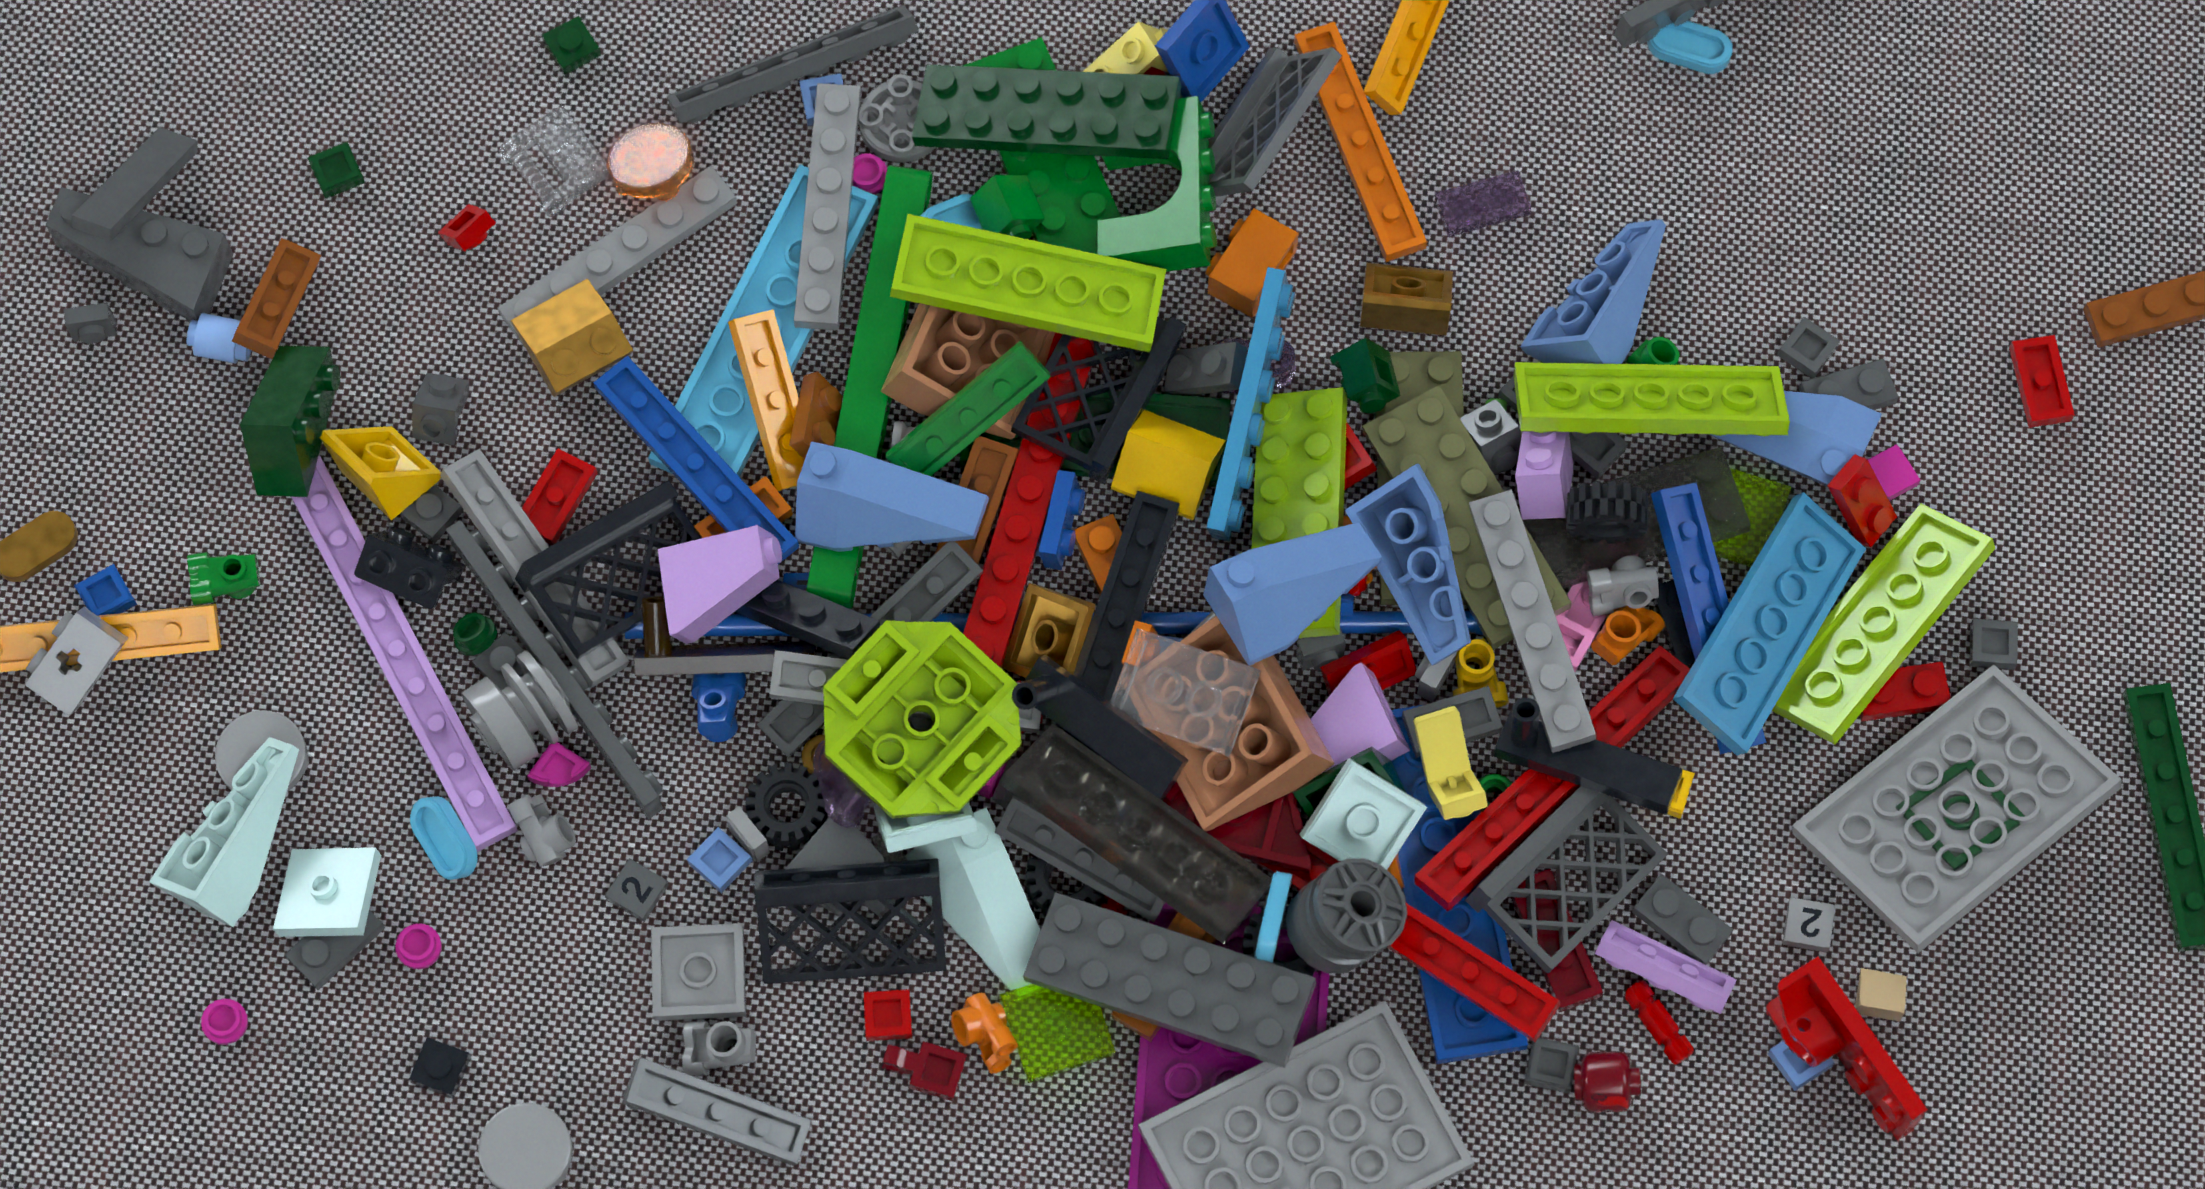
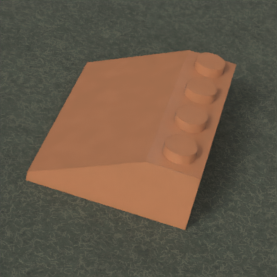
M919 303L881 392L919 414L931 416L1020 340L1040 363L1045 366L1055 332ZM1028 396L985 432L1012 440L1016 436V434L1011 432L1012 425Z
M1217 616L1123 682L1148 730L1189 760L1176 781L1202 829L1205 831L1216 828L1295 791L1335 764L1275 656L1272 655L1248 666Z

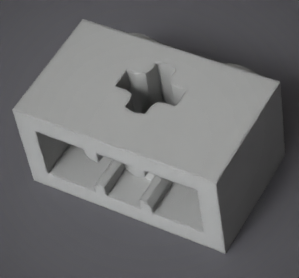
M85 607L78 610L74 615L68 611L65 613L52 631V634L58 637L49 651L41 648L26 668L32 675L25 683V686L68 716L72 715L80 707L128 639L127 636ZM75 649L80 653L77 659L80 664L71 668L66 665L69 659L67 654Z

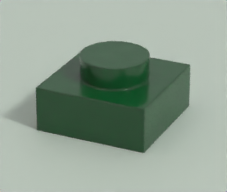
M579 15L542 35L543 43L563 75L601 56L599 46Z

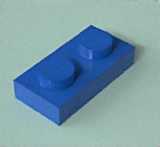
M1057 471L1039 548V554L1045 568L1062 570L1065 556H1071L1074 550L1076 533L1071 528L1074 515H1081L1085 501V490L1080 489L1075 472Z

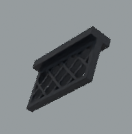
M1157 317L1150 352L1124 347L1102 354L1098 341L1089 340L1095 356L1072 362L1067 347L1071 341L1080 337L1063 334L1045 368L1049 371L1050 378L1069 372L1075 392L1053 398L1048 385L1050 378L1029 394L1012 425L1011 432L1089 470L1090 478L1105 485L1121 455L1127 432L1146 409L1183 339L1186 324L1173 317H1170L1168 322ZM1143 352L1137 362L1135 354ZM1063 356L1066 364L1057 366ZM1128 357L1133 370L1130 377L1112 381L1105 362ZM1098 365L1105 383L1082 389L1075 369ZM1123 388L1118 397L1115 390ZM1043 392L1046 400L1038 402ZM1108 392L1113 405L1111 412L1092 417L1086 398ZM1079 400L1085 420L1062 425L1056 406ZM1049 408L1056 428L1040 432L1025 423L1031 413ZM1104 424L1098 434L1096 426ZM1089 428L1094 443L1088 454L1086 455L1070 447L1066 434ZM1059 436L1060 441L1054 439V437Z
M669 480L522 563L515 580L524 593L530 590L577 660L643 623L642 610H640L642 599L654 597L644 594L647 575L661 578L660 568L649 565L653 547L664 548L685 543L686 539L688 542L702 539L676 502L679 494ZM671 516L681 531L679 543L655 537L657 524ZM650 528L649 535L642 534V532ZM628 540L645 544L646 550L643 563L619 558L621 544ZM614 549L612 556L605 554L610 550ZM591 561L610 565L607 584L583 579L584 566ZM617 567L641 573L637 592L613 586ZM577 570L576 577L568 575L573 571ZM554 582L574 586L570 605L553 601L544 588ZM580 588L605 594L601 613L576 607ZM611 596L635 601L633 615L626 619L607 615ZM562 613L568 615L567 621L562 615ZM574 616L599 622L597 635L582 644L572 629ZM605 624L613 626L604 631Z
M938 858L755 871L754 896L755 906L757 907L764 984L946 971ZM931 896L932 910L920 922L902 908L912 897ZM878 900L889 909L875 925L857 912L865 901ZM845 902H853V903L849 906V905H848L847 903H845ZM832 903L843 912L829 928L811 915L819 904ZM799 905H807V906L803 909V908L800 907ZM786 906L797 917L782 932L768 921L767 908ZM895 915L914 928L900 944L881 931ZM849 918L868 931L854 947H851L835 934ZM804 921L822 935L808 951L790 938L792 933ZM932 921L934 922V933L927 928ZM769 933L776 938L771 945ZM921 934L935 945L936 958L917 959L906 949ZM874 937L892 950L884 961L871 962L860 954ZM828 941L847 954L837 965H825L814 957ZM782 944L801 957L792 968L772 969L771 956ZM808 963L812 967H805V965Z

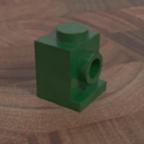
M1363 338L1330 356L1331 364L1341 369L1343 376L1341 378V387L1344 388L1347 398L1357 402L1361 412H1377L1383 409L1386 403L1401 396L1390 352L1367 338Z

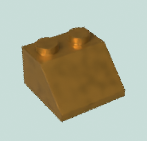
M588 279L511 320L514 329L553 397L621 361L627 355L630 356L634 351L613 313Z

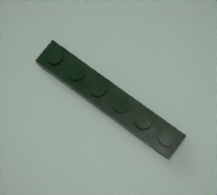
M2171 683L2126 688L2123 692V698L2177 950L2182 952L2205 949V839Z

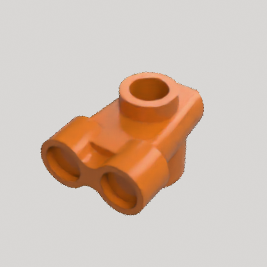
M1629 606L1616 608L1607 617L1602 630L1591 643V648L1596 654L1614 666L1644 640L1648 642L1653 641L1664 629L1665 621L1657 612L1644 607L1637 609Z
M977 993L968 997L964 1007L953 1011L951 1015L954 1035L962 1046L977 1043L982 1053L980 1056L991 1074L999 1073L1010 1066L1012 1060L1009 1055L1018 1047V1043L1007 1026L1005 1011L1000 1003L991 1004L985 993Z

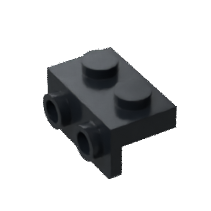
M389 527L388 530L368 534L354 571L356 577L428 609L437 606L444 585L460 580L465 564L452 559L454 556L452 551L433 544H429L428 548L413 542V534L395 527Z

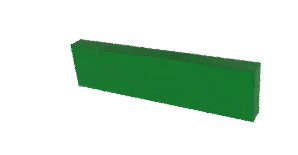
M1020 340L887 451L886 458L892 464L932 476L1049 379V371Z

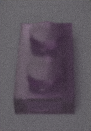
M1518 170L1439 191L1435 194V202L1448 237L1528 216L1532 208Z

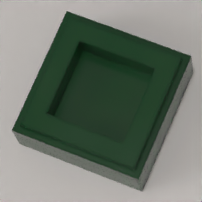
M347 141L307 157L325 199L365 183Z

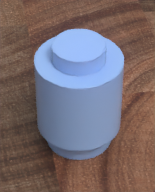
M201 313L198 321L191 320L189 324L186 343L188 346H193L194 356L236 364L238 360L247 362L252 350L232 342L241 320Z

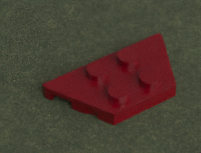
M1176 782L1159 806L1149 817L1145 816L1139 825L1140 834L1308 874L1311 871V860L1306 841L1299 835L1303 830L1293 792L1216 828L1205 831L1202 829Z

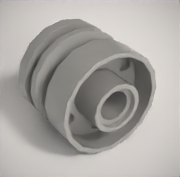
M527 650L516 656L524 676L519 677L515 670L508 663H505L500 668L508 685L507 687L500 690L492 680L484 677L461 693L464 702L472 714L469 719L490 751L493 754L498 752L513 771L539 755L532 738V734L539 731L551 744L559 741L558 735L551 724L553 720L567 734L578 728L577 722L571 713L570 702L550 671L540 665Z

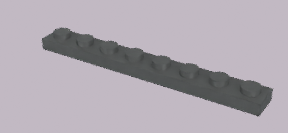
M461 520L448 527L446 532L453 548L526 650L540 665L546 667L556 679L570 702L571 713L649 820L662 811L663 807L659 794L664 791L660 783L649 769L642 773L633 761L639 756L624 734L618 738L608 726L614 721L602 702L598 699L592 703L587 697L584 690L589 686L575 665L567 669L559 657L564 651L557 639L550 631L542 634L534 623L539 619V616L525 596L519 600L510 589L515 583L501 562L493 566L486 556L490 548L476 528L469 532Z

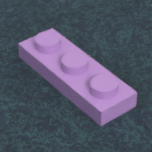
M1611 920L1595 952L1596 955L1604 958L1611 966L1621 970L1627 969L1646 978L1651 985L1659 989H1669L1688 998L1696 1007L1704 1010H1713L1721 1014L1737 980Z

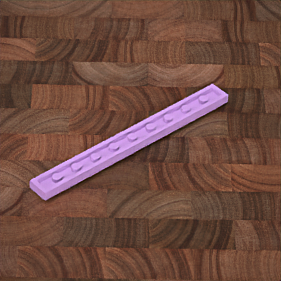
M319 455L308 497L291 498L461 822L474 842L477 852L517 832V827L392 592L354 575L365 540Z

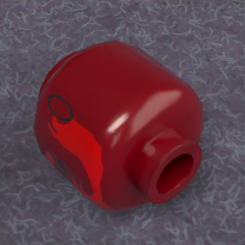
M1625 1052L1586 1053L1582 1059V1064L1574 1065L1575 1101H1583L1585 1109L1589 1112L1627 1111L1631 1105L1632 1096L1641 1095L1640 1067L1631 1068L1630 1058Z

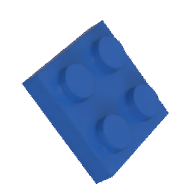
M1194 0L1155 45L1170 75L1179 76L1182 97L1198 96L1200 102L1208 96L1250 47L1226 0Z

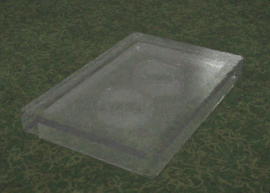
M1137 628L1110 702L1145 728L1230 757L1261 671Z

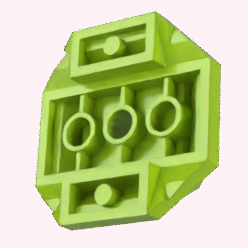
M886 620L823 686L825 757L892 819L959 813L1021 746L1019 708L1012 700V691L1017 683L951 622ZM925 712L931 716L934 725L928 731L918 732L909 725L908 718L913 713Z

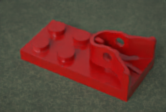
M1819 956L1780 980L1777 985L1778 997L1767 1004L1765 1011L1770 1016L1789 1049L1802 1061L1813 1067L1820 1065L1836 1054L1847 1069L1845 1076L1852 1089L1859 1095L1864 1093L1874 1107L1872 1115L1879 1127L1885 1133L1892 1132L1897 1141L1911 1133L1928 1109Z

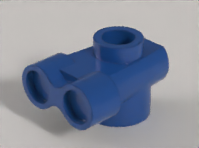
M743 672L695 674L693 676L691 694L697 700V728L699 733L709 741H727L738 730L735 710L737 701L745 695L746 675Z

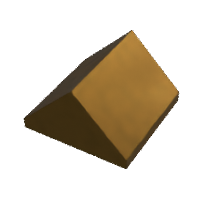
M1366 263L1360 327L1447 336L1452 304L1453 271Z
M1029 583L1002 668L1026 678L1037 659L1047 655L1073 675L1093 616L1095 604Z

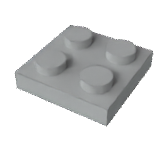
M743 923L651 927L652 1011L654 1021L746 1017Z

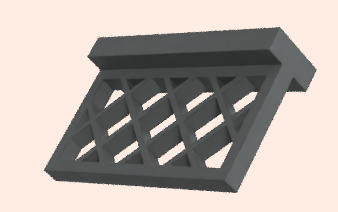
M1279 47L1269 48L1215 129V136L1208 140L1209 148L1212 149L1215 158V174H1209V185L1212 184L1214 188L1216 208L1221 206L1227 195L1250 192L1255 189L1342 55L1334 47L1288 56Z
M1580 786L1465 901L1477 913L1483 908L1548 974L1668 853L1612 796ZM1600 806L1614 819L1615 833L1593 831V813ZM1584 822V831H1577L1576 829ZM1566 839L1585 840L1586 862L1564 860L1563 842ZM1594 841L1615 842L1617 864L1595 862ZM1625 843L1639 844L1652 858L1645 865L1626 864ZM1555 851V860L1547 859ZM1536 868L1556 869L1557 890L1535 889L1534 870ZM1565 869L1586 871L1587 892L1566 891ZM1596 871L1617 873L1618 892L1616 894L1597 893ZM1626 873L1635 874V875L1627 882ZM1525 880L1526 889L1517 888ZM1507 897L1526 898L1527 920L1513 919L1500 904ZM1535 898L1557 900L1558 921L1536 920ZM1566 900L1588 901L1589 920L1586 923L1567 922ZM1597 902H1604V903H1606V904L1598 911ZM1537 929L1559 931V950L1552 957L1537 944ZM1568 931H1575L1576 933L1568 940Z

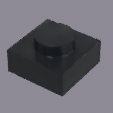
M427 1037L409 1077V1081L411 1084L454 1099L471 1060V1055L469 1052Z

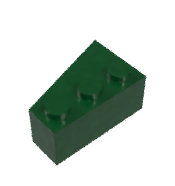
M280 345L240 423L257 495L308 497L322 445L320 436L322 431L326 429L335 391L338 390L340 385V369L338 365L333 363L330 347Z

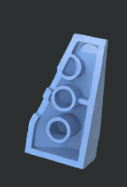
M1663 220L1628 223L1596 256L1595 263L1597 267L1582 280L1574 279L1566 288L1570 294L1568 298L1556 310L1554 307L1549 306L1538 317L1520 346L1524 353L1543 363L1622 364L1632 348L1666 227Z
M1784 391L1790 420L1788 435L1726 434L1717 436L1708 434L1827 487L1854 454L1863 457L1882 414L1842 396Z
M811 441L797 481L795 538L798 540V543L837 552L852 551L853 547L877 545L879 548L894 547L893 543L921 541L923 544L975 539L989 497L986 494L868 455Z
M1415 464L1345 511L1352 524L1358 522L1361 524L1381 554V562L1376 567L1431 665H1436L1470 644L1471 639L1442 505L1421 466Z
M1358 522L1250 549L1209 567L1203 596L1248 666L1288 649L1298 640L1299 634L1313 621L1317 622L1326 613L1327 608L1342 594H1347L1381 562L1382 556Z

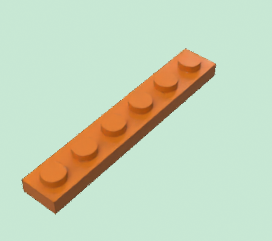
M1335 21L1295 34L1294 43L1299 54L1334 47L1342 55L1316 96L1385 262L1426 249L1427 240L1367 97L1363 92L1364 90Z

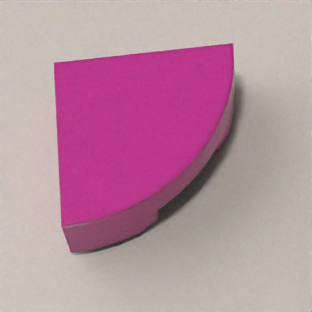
M556 742L555 744L550 743L527 777L531 782L541 786L561 787L578 781L592 767L588 761Z

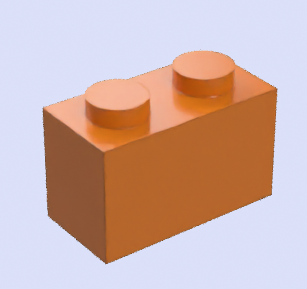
M1253 208L1246 220L1238 219L1228 237V241L1231 243L1223 254L1217 252L1213 256L1211 266H1208L1205 275L1209 276L1208 294L1251 318L1254 317L1258 310L1267 268L1285 270L1296 253L1298 245V232Z

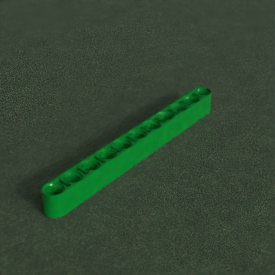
M889 165L886 173L834 447L852 450L880 460L892 398L882 393L881 389L904 339L911 302L890 297L907 215L920 216L928 209L933 180L932 171ZM814 546L806 591L852 610L864 546L853 547L852 551L841 552Z

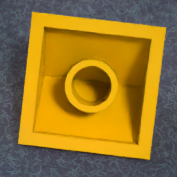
M1144 410L1127 432L1111 490L1135 498L1137 491H1141L1180 503L1178 515L1194 520L1224 450L1226 440Z
M392 426L323 430L320 436L341 473L391 520L440 481L441 472Z

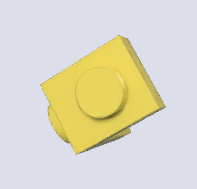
M1138 21L1082 72L1142 75L1151 66L1169 72L1155 48L1156 43L1168 30L1165 28L1158 29Z
M1451 706L1416 717L1414 719V727L1428 792L1444 820L1466 817L1472 814L1473 811L1488 807L1485 791L1471 770L1460 713L1457 708Z

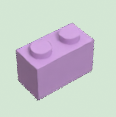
M1522 432L1515 474L1522 520L1566 518L1567 494L1570 492L1574 468L1569 432Z

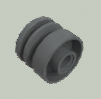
M1347 858L1332 865L1321 873L1318 878L1313 879L1301 888L1290 901L1286 915L1288 937L1296 953L1311 967L1325 973H1347L1360 967L1375 954L1390 946L1402 933L1407 917L1405 895L1396 878L1382 865L1365 858Z

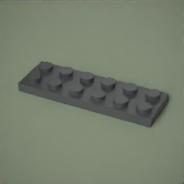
M1056 892L1023 974L1025 982L1283 1068L1286 1067L1316 986V979L1314 977Z

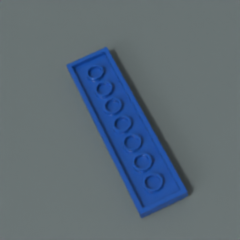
M1422 705L1392 710L1393 715L1410 751L1391 761L1406 793L1427 807L1398 852L1405 886L1402 889L1405 901L1513 970L1505 930L1483 908L1477 913L1465 901L1493 871L1484 877L1450 911L1445 910L1415 885V874L1480 814V809L1473 811L1472 814L1466 817L1444 820L1429 795L1421 757H1415L1402 720L1403 711ZM1417 967L1436 1065L1527 1050V1037Z

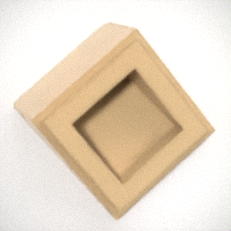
M1861 968L1855 1004L1856 1010L1860 1015L1900 1022L1905 1013L1907 976Z

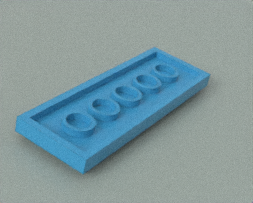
M1268 267L1207 523V529L1211 537L1230 542L1232 531L1239 533L1243 522L1245 507L1242 506V501H1239L1242 488L1249 490L1252 483L1255 464L1252 463L1253 458L1249 456L1252 445L1259 447L1261 444L1265 421L1262 420L1263 415L1260 414L1262 402L1269 404L1275 384V378L1272 377L1273 371H1270L1272 360L1280 361L1285 341V335H1282L1283 328H1280L1282 317L1290 318L1295 298V292H1292L1293 285L1288 283L1284 270Z
M1804 492L1793 496L1673 697L1676 703L1737 756L1749 751L1866 550L1861 543Z

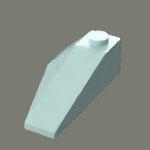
M269 737L235 774L232 780V791L218 803L212 800L202 811L207 817L191 836L183 832L173 843L149 882L204 915L234 927L238 919L247 912L250 900L258 889L299 749L291 744Z
M983 808L973 813L978 832L917 846L905 856V860L938 858L943 918L951 925L952 930L970 945L983 959L986 966L1021 1001L1046 990V988L1025 982L1023 978L1039 936L1040 928L1000 836L995 833L996 827L987 808ZM924 896L923 899L932 908V897Z

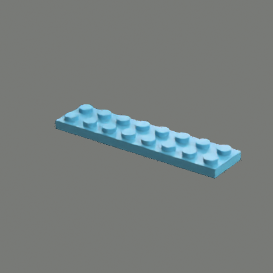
M801 164L797 168L675 405V408L739 477L760 438V434L728 322L736 318L774 309L792 373L815 330L795 328L794 325L809 168ZM852 186L844 271L879 204L878 196ZM651 451L648 457L650 465L671 473Z

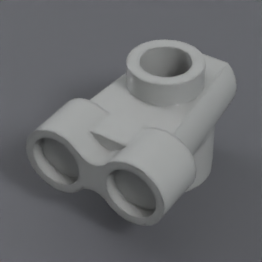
M1626 556L1614 563L1611 571L1608 568L1587 571L1588 598L1593 617L1611 614L1614 612V609L1624 606L1635 609L1642 608L1651 599L1659 598L1656 569L1654 566L1647 567L1645 561L1638 556Z
M542 794L534 797L528 795L508 805L516 825H519L524 834L520 838V845L524 854L532 862L537 860L540 867L552 865L566 857L565 850L575 845L576 838L570 823L560 813L549 816L550 811Z
M707 1021L685 1022L683 1028L685 1049L682 1057V1067L685 1074L702 1076L707 1075L709 1069L755 1062L756 1033L754 1029L738 1028L737 1025L728 1021L719 1022L712 1027H709ZM735 1044V1046L727 1052L728 1048L731 1045Z

